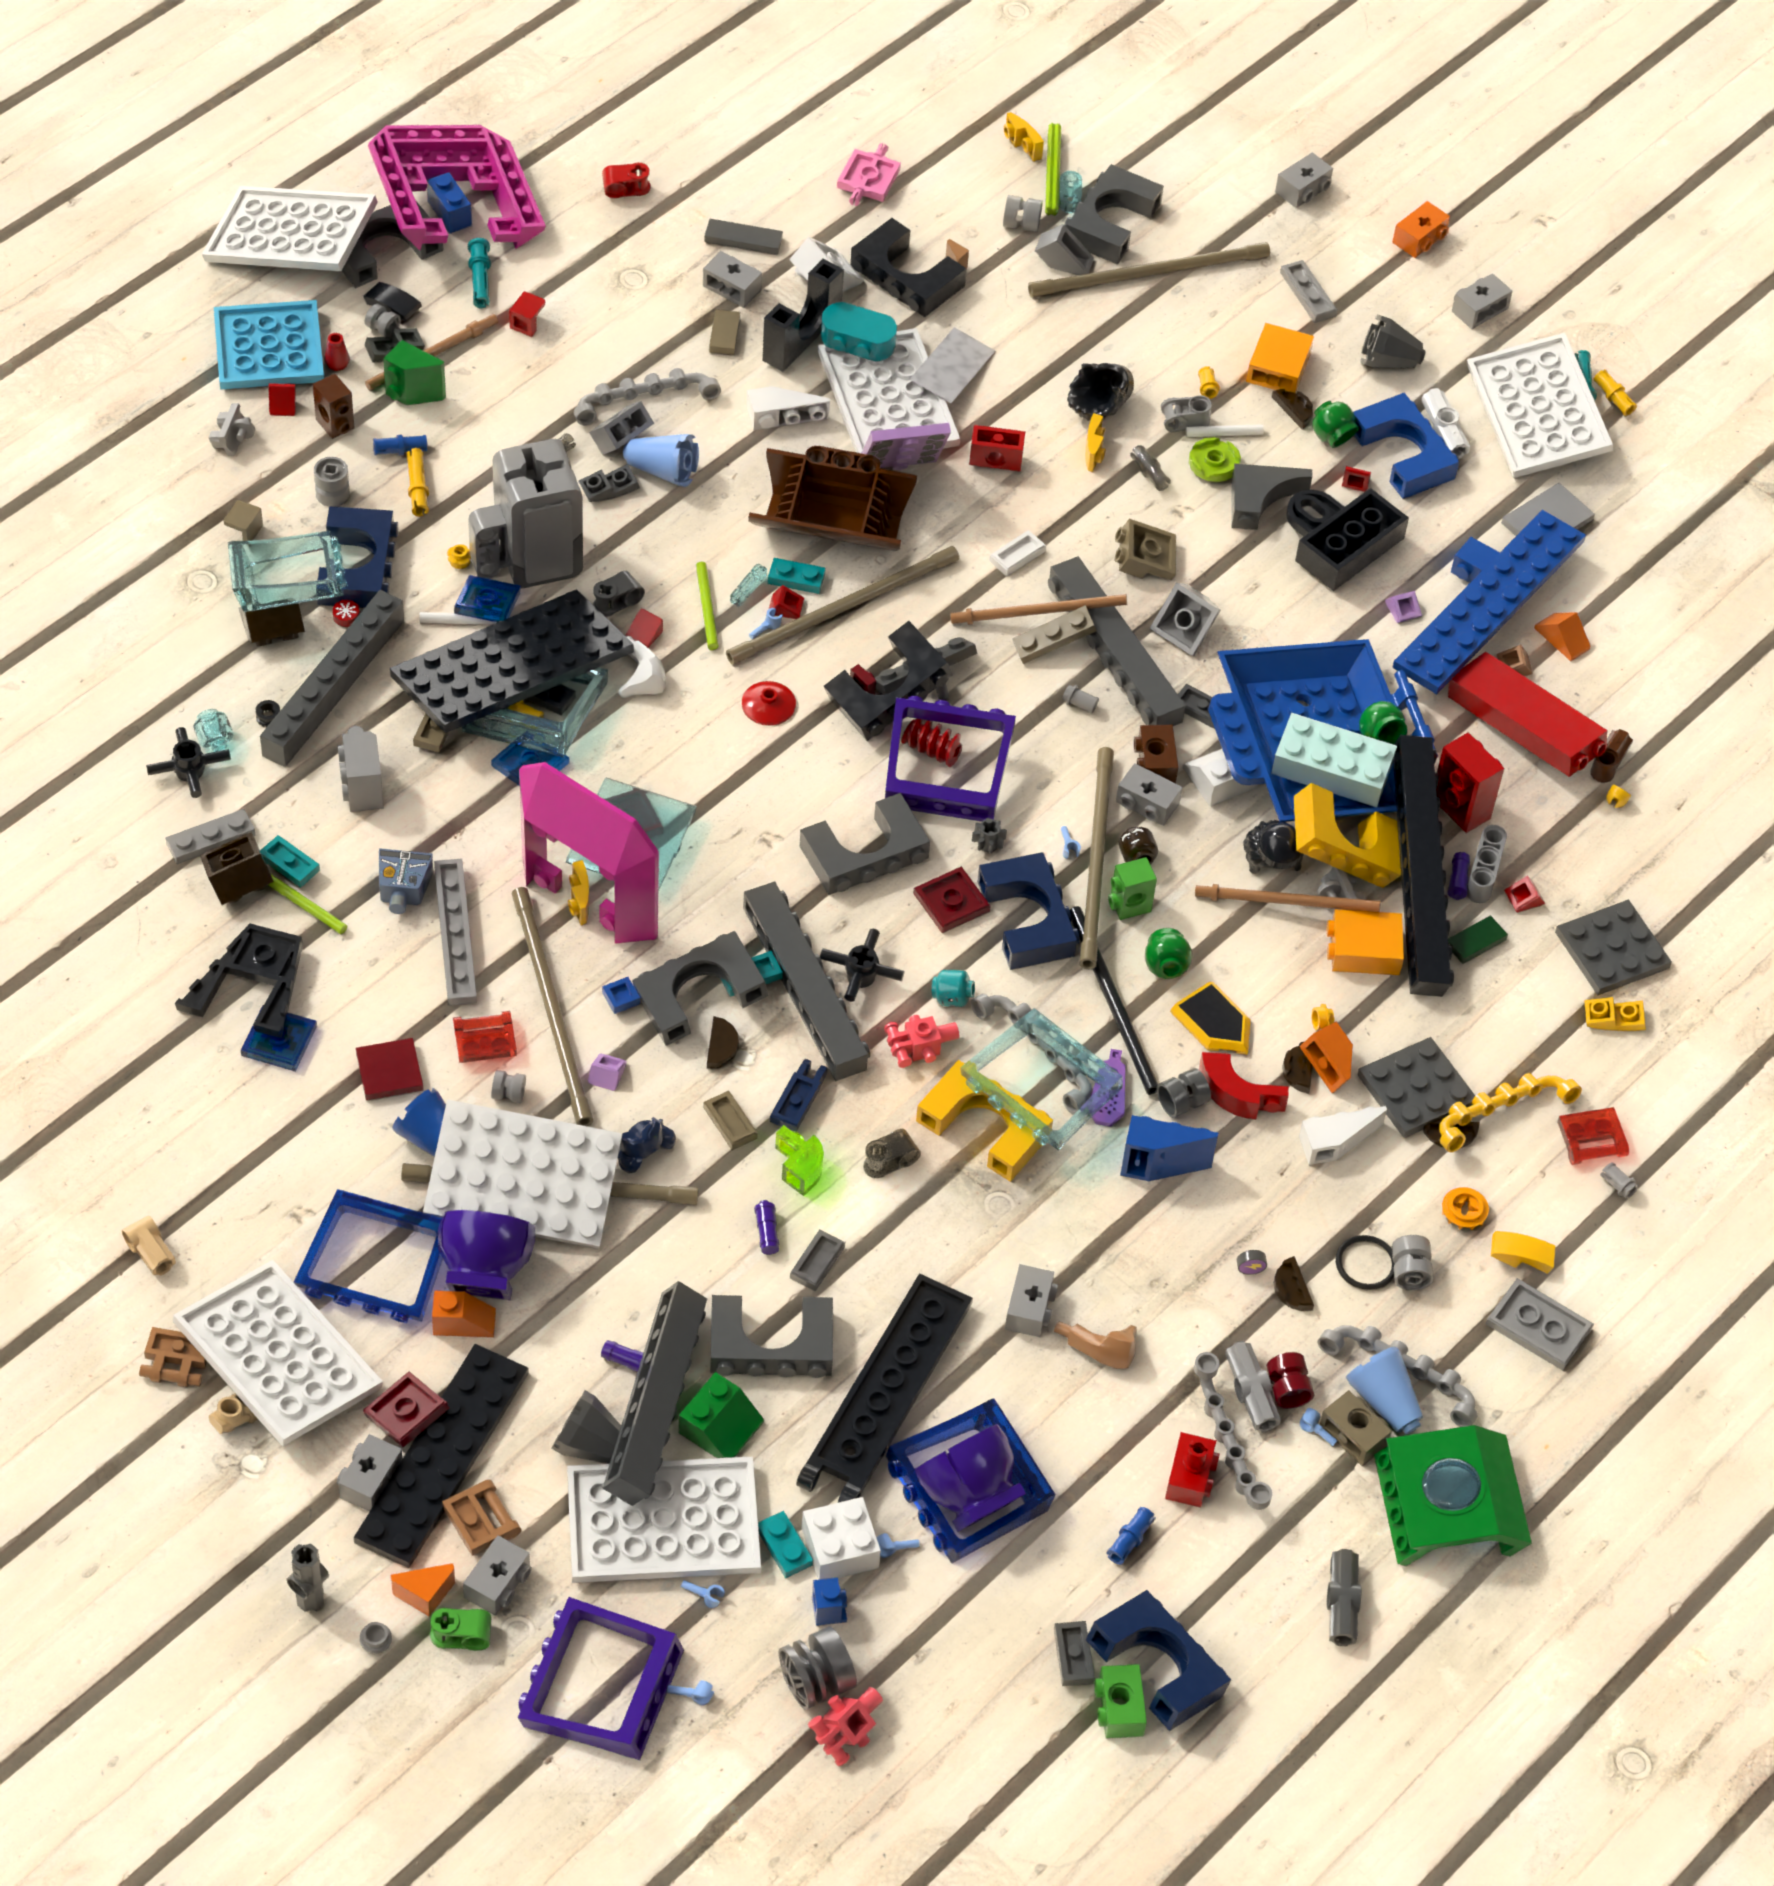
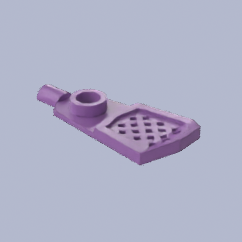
M1111 1049L1109 1059L1102 1062L1087 1111L1097 1125L1111 1127L1124 1117L1125 1065L1120 1061L1122 1050ZM1108 1073H1114V1074H1116L1117 1076H1116V1077H1110V1076H1108L1107 1074H1108Z

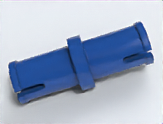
M401 434L396 435L395 438H373L374 455L398 453V456L404 455L405 452L411 451L413 448H419L427 452L426 435L403 437Z
M1140 1507L1128 1525L1122 1526L1119 1530V1537L1106 1552L1112 1562L1118 1565L1123 1564L1132 1549L1141 1544L1144 1533L1156 1519L1153 1517L1154 1513L1151 1510Z

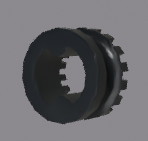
M264 700L257 704L255 712L258 724L267 728L280 712L278 703L272 700ZM268 710L270 712L272 710L273 715L265 716L263 713L264 711L267 712Z

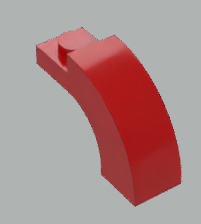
M1202 1052L1199 1070L1208 1082L1211 1099L1221 1108L1239 1117L1254 1120L1257 1119L1258 1110L1270 1113L1285 1112L1289 1097V1086L1250 1083L1242 1079L1234 1071L1231 1064V1054Z

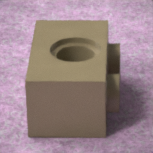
M1349 1390L1323 1410L1319 1424L1338 1440L1337 1443L1361 1466L1369 1462L1374 1457V1454L1388 1446L1386 1439L1390 1438L1392 1433L1388 1423L1383 1418L1377 1417L1368 1409L1366 1402L1362 1398L1356 1397ZM1353 1425H1360L1363 1428L1359 1429L1354 1427Z

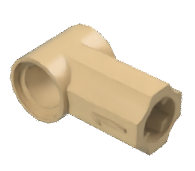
M149 1215L121 1230L129 1249L133 1253L137 1252L153 1275L161 1276L169 1272L171 1267L176 1264L175 1257L161 1239L160 1231Z

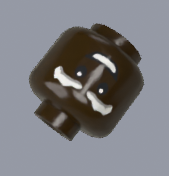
M1131 827L1119 839V849L1125 862L1147 857L1151 865L1158 855V846L1152 832L1148 828Z

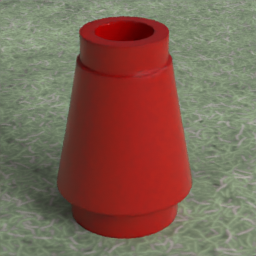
M332 333L328 336L324 362L329 369L341 371L347 367L350 356L343 336L340 333Z

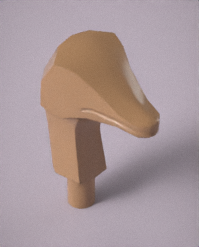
M1058 1321L1055 1325L1054 1332L1067 1337L1068 1345L1104 1365L1115 1369L1129 1368L1135 1356V1336L1137 1333L1136 1326L1130 1325L1124 1330L1112 1331L1107 1336L1090 1332L1078 1323L1072 1327Z

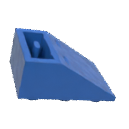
M1132 1115L1120 1176L1154 1181L1212 1168L1219 1133L1212 1132L1206 1128H1193L1183 1126L1177 1122H1164L1147 1116Z

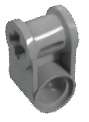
M1197 395L1183 398L1172 397L1164 400L1160 407L1166 418L1164 421L1165 429L1170 432L1186 430V427L1209 426L1212 404L1210 399Z

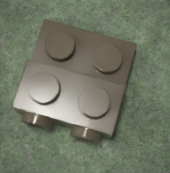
M1130 518L1123 527L1118 528L1115 542L1119 543V548L1116 551L1114 560L1119 563V571L1142 579L1147 573L1170 581L1176 575V534Z

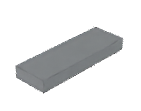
M1304 260L1281 266V275L1314 323L1337 316L1338 310Z

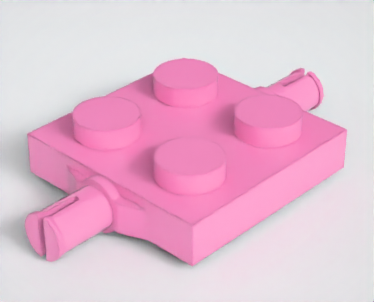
M880 143L876 152H864L854 149L837 180L838 189L853 193L849 199L851 205L855 202V206H858L863 196L881 202L886 198L901 168V162L885 157L889 149L886 144L883 146V143Z

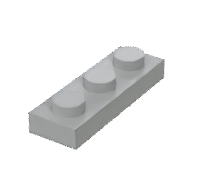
M242 809L165 837L166 845L176 864L199 857L247 833L252 832L253 836L256 835L255 828L246 811Z

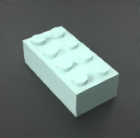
M1291 713L1275 754L1271 774L1305 785L1313 783L1333 792V794L1377 807L1393 765L1397 746Z

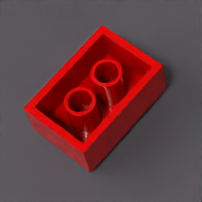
M1469 732L1443 746L1437 769L1439 781L1436 788L1437 797H1440V808L1465 833L1491 819L1505 769L1501 762L1494 758L1484 748L1483 744L1476 740Z

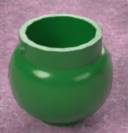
M1329 400L1320 405L1314 412L1316 416L1312 422L1313 430L1321 441L1329 443L1332 448L1346 443L1359 430L1355 423L1356 418L1352 409L1344 402L1332 403Z
M1375 702L1368 706L1361 714L1359 730L1364 736L1394 745L1400 734L1407 735L1405 717L1400 708L1391 702Z
M1162 928L1150 935L1145 948L1144 958L1149 971L1155 976L1162 979H1173L1187 972L1192 963V949L1184 935L1178 930Z

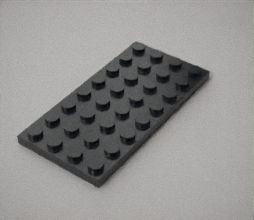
M576 589L390 668V675L446 734L634 652V645Z

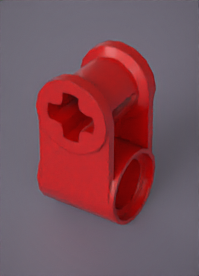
M641 162L605 167L602 170L605 195L609 198L646 195L651 188L648 181L649 167Z

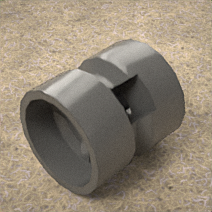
M1192 1068L1179 1074L1178 1079L1172 1077L1157 1085L1159 1101L1165 1112L1172 1118L1188 1112L1190 1107L1197 1108L1211 1100L1208 1082L1197 1068Z

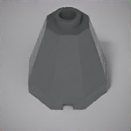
M1377 314L1375 319L1379 320L1377 325L1372 323L1369 327L1362 347V353L1366 354V359L1361 358L1360 363L1374 368H1415L1417 364H1421L1426 350L1423 349V343L1392 319Z
M585 1390L562 1428V1432L558 1434L551 1449L562 1455L610 1464L621 1425L596 1396Z

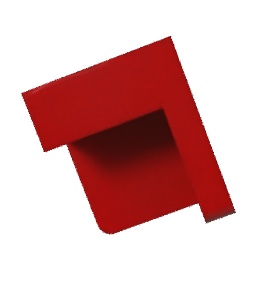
M524 291L509 310V328L532 337L537 331V315L546 305V300Z

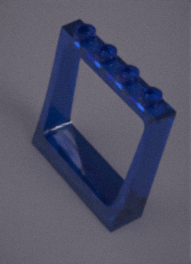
M337 1189L295 1277L294 1284L305 1289L304 1294L313 1298L321 1299L324 1294L334 1297V1303L345 1307H350L351 1302L363 1305L362 1310L370 1314L379 1315L381 1310L391 1313L390 1318L398 1322L407 1323L408 1319L422 1322L443 1261V1257L438 1250V1228L441 1218ZM352 1213L436 1237L416 1301L413 1305H404L311 1278L342 1214Z
M995 1398L950 1420L890 1445L885 1456L889 1461L888 1470L890 1475L894 1479H900L903 1484V1495L906 1501L909 1503L914 1502L919 1510L918 1519L923 1527L929 1526L934 1534L933 1543L935 1548L939 1552L944 1551L951 1564L1048 1512L1056 1495ZM998 1424L1007 1436L1014 1456L1011 1482L1014 1485L1021 1483L1026 1493L1021 1497L1024 1504L967 1538L960 1539L954 1533L938 1505L931 1500L921 1487L915 1468L907 1456L971 1430L981 1432Z

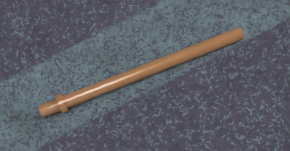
M1127 595L975 611L969 608L966 609V612L951 613V623L967 622L970 625L974 624V621L1074 611L1085 605L1087 609L1127 605Z
M1213 884L1212 887L1196 885L1195 896L1209 897L1212 901H1218V898L1369 912H1380L1381 901L1219 887V884Z

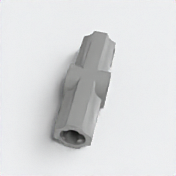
M1245 1341L1234 1343L1226 1349L1225 1355L1234 1375V1387L1240 1403H1245L1254 1429L1261 1432L1270 1431L1280 1425L1281 1421L1271 1396L1272 1386L1270 1378L1265 1370H1261L1251 1343H1246Z

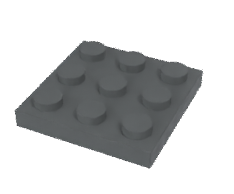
M1629 899L1556 927V935L1597 995L1670 969L1672 961Z
M1432 1037L1358 1069V1077L1380 1107L1386 1106V1115L1403 1138L1423 1130L1424 1126L1435 1120H1442L1447 1117L1450 1107L1456 1102H1462L1466 1107L1472 1106V1100L1475 1097V1094Z

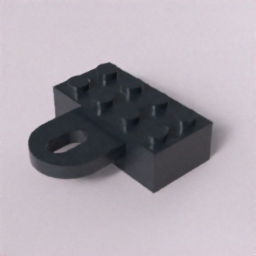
M1371 488L1346 506H1343L1329 494L1319 490L1300 491L1291 497L1286 512L1289 524L1304 536L1299 540L1295 561L1333 591L1405 538L1409 521L1408 516ZM1309 506L1323 517L1314 518L1301 507Z

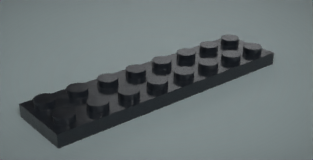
M474 1344L441 1397L447 1402L449 1409L415 1438L355 1534V1544L410 1568L444 1513L442 1501L454 1496L528 1376V1367Z

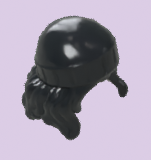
M1083 363L1078 375L1069 385L1068 406L1076 414L1086 418L1088 421L1091 420L1093 413L1101 415L1103 418L1107 415H1115L1118 408L1130 398L1133 392L1134 378L1131 371L1119 364Z
M1270 820L1267 823L1261 821L1258 826H1255L1253 830L1246 834L1243 846L1249 863V871L1252 874H1257L1260 868L1288 869L1295 865V871L1301 869L1304 854L1297 851L1296 830L1292 825L1286 822H1279L1278 820Z

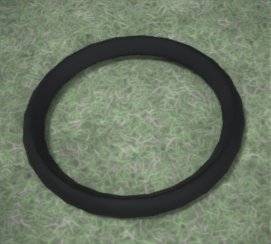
M1359 1235L1349 1238L1338 1248L1335 1260L1337 1270L1340 1276L1352 1286L1366 1290L1378 1289L1390 1283L1394 1278L1395 1263L1393 1261L1392 1248L1383 1240L1374 1236ZM1359 1241H1369L1380 1245L1388 1252L1391 1258L1392 1267L1389 1275L1382 1281L1372 1284L1355 1281L1345 1272L1342 1266V1255L1345 1249Z

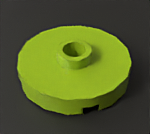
M1211 437L1204 438L1192 446L1188 462L1190 469L1196 476L1207 481L1220 482L1232 478L1234 464H1240L1241 456L1233 443L1229 441L1225 443L1220 441V438Z

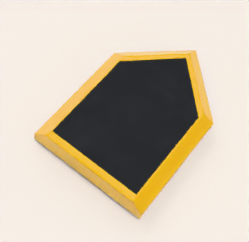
M1214 982L1206 983L1175 1003L1171 1008L1170 1012L1207 1050L1219 1051V1049L1236 1051V1054L1248 1055L1251 1019Z

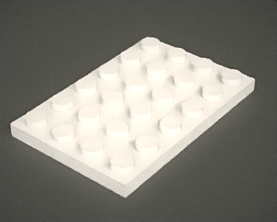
M240 186L205 247L202 256L205 262L342 271L378 201L375 194Z
M917 328L897 331L894 353L889 358L877 362L827 347L825 344L818 345L820 359L855 452L862 453L871 431L950 423L951 434L943 449L960 446V436L946 401L909 380L928 358Z
M1565 333L1467 359L1468 369L1513 478L1613 451V443Z
M447 1099L423 1215L441 1219L445 1211L453 1210L485 1211L508 1215L533 1224L535 1226V1237L599 1249L622 1133Z
M274 1260L267 1262L173 1315V1323L282 1447L382 1389L383 1381Z
M753 1457L663 1461L655 1475V1489L652 1495L634 1506L602 1489L610 1464L567 1466L572 1583L761 1573Z

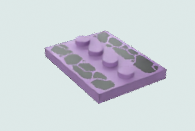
M950 423L871 431L862 453L878 458L880 468L892 467L893 470H902L907 468L908 465L936 462L951 434Z

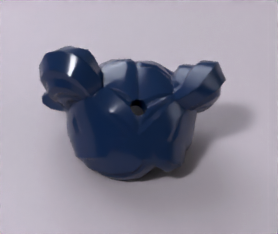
M652 1117V1121H640L632 1126L628 1132L622 1133L618 1153L619 1166L622 1170L629 1174L635 1173L639 1169L642 1159L647 1158L659 1150L660 1147L662 1149H672L675 1146L676 1135L673 1130L663 1125V1119L657 1120Z

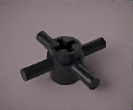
M179 727L175 730L178 743L173 748L172 760L146 765L147 774L149 776L174 771L179 779L188 782L191 797L198 798L202 795L199 778L203 774L205 765L231 760L230 751L226 749L203 754L200 745L196 741L188 739L186 728Z
M870 929L864 945L852 948L848 955L824 948L821 950L820 958L822 960L845 966L849 981L844 995L847 1001H855L859 988L872 985L876 975L901 982L903 980L905 971L879 964L878 956L874 951L880 935L877 929Z

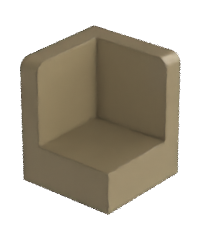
M237 499L224 518V525L241 531L243 545L249 546L263 527L262 510L260 507Z

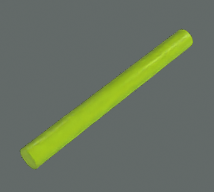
M700 561L696 564L707 646L709 650H716L718 648L707 565L705 562Z
M271 874L274 882L268 886L339 934L345 933L348 927L345 923Z

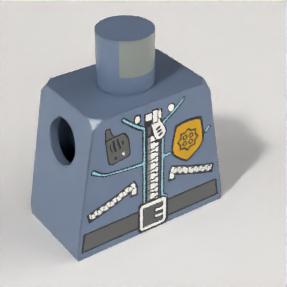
M379 848L380 900L389 903V910L392 913L403 914L406 911L407 905L421 904L434 871L433 854Z

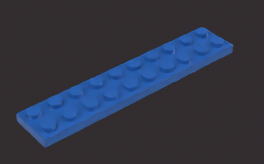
M1542 509L1394 660L1392 668L1397 671H1405L1408 678L1437 695L1584 543L1586 534Z

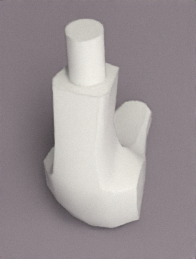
M626 636L634 645V652L629 654V656L639 665L634 675L619 689V695L622 698H627L633 695H655L662 693L665 688L666 677L661 660L641 642L634 641L631 636Z

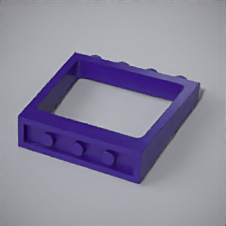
M910 696L908 699L896 697L885 798L901 793L911 811L981 822L986 820V818L994 819L1016 716L1007 715L1003 710L997 708L991 709L988 712L978 710L976 706L971 704L955 707L945 700L929 703L924 702L918 696ZM909 717L1002 732L1003 738L990 791L983 793L898 779L896 777L903 719Z
M568 1597L563 1611L558 1610L554 1615L553 1625L555 1630L552 1637H546L543 1641L542 1661L540 1665H534L531 1670L530 1681L532 1684L528 1693L523 1692L519 1698L518 1707L520 1713L517 1718L525 1728L640 1760L667 1695V1687L671 1685L683 1655L684 1648L676 1633ZM581 1620H587L653 1646L622 1725L617 1731H610L540 1714L577 1623Z

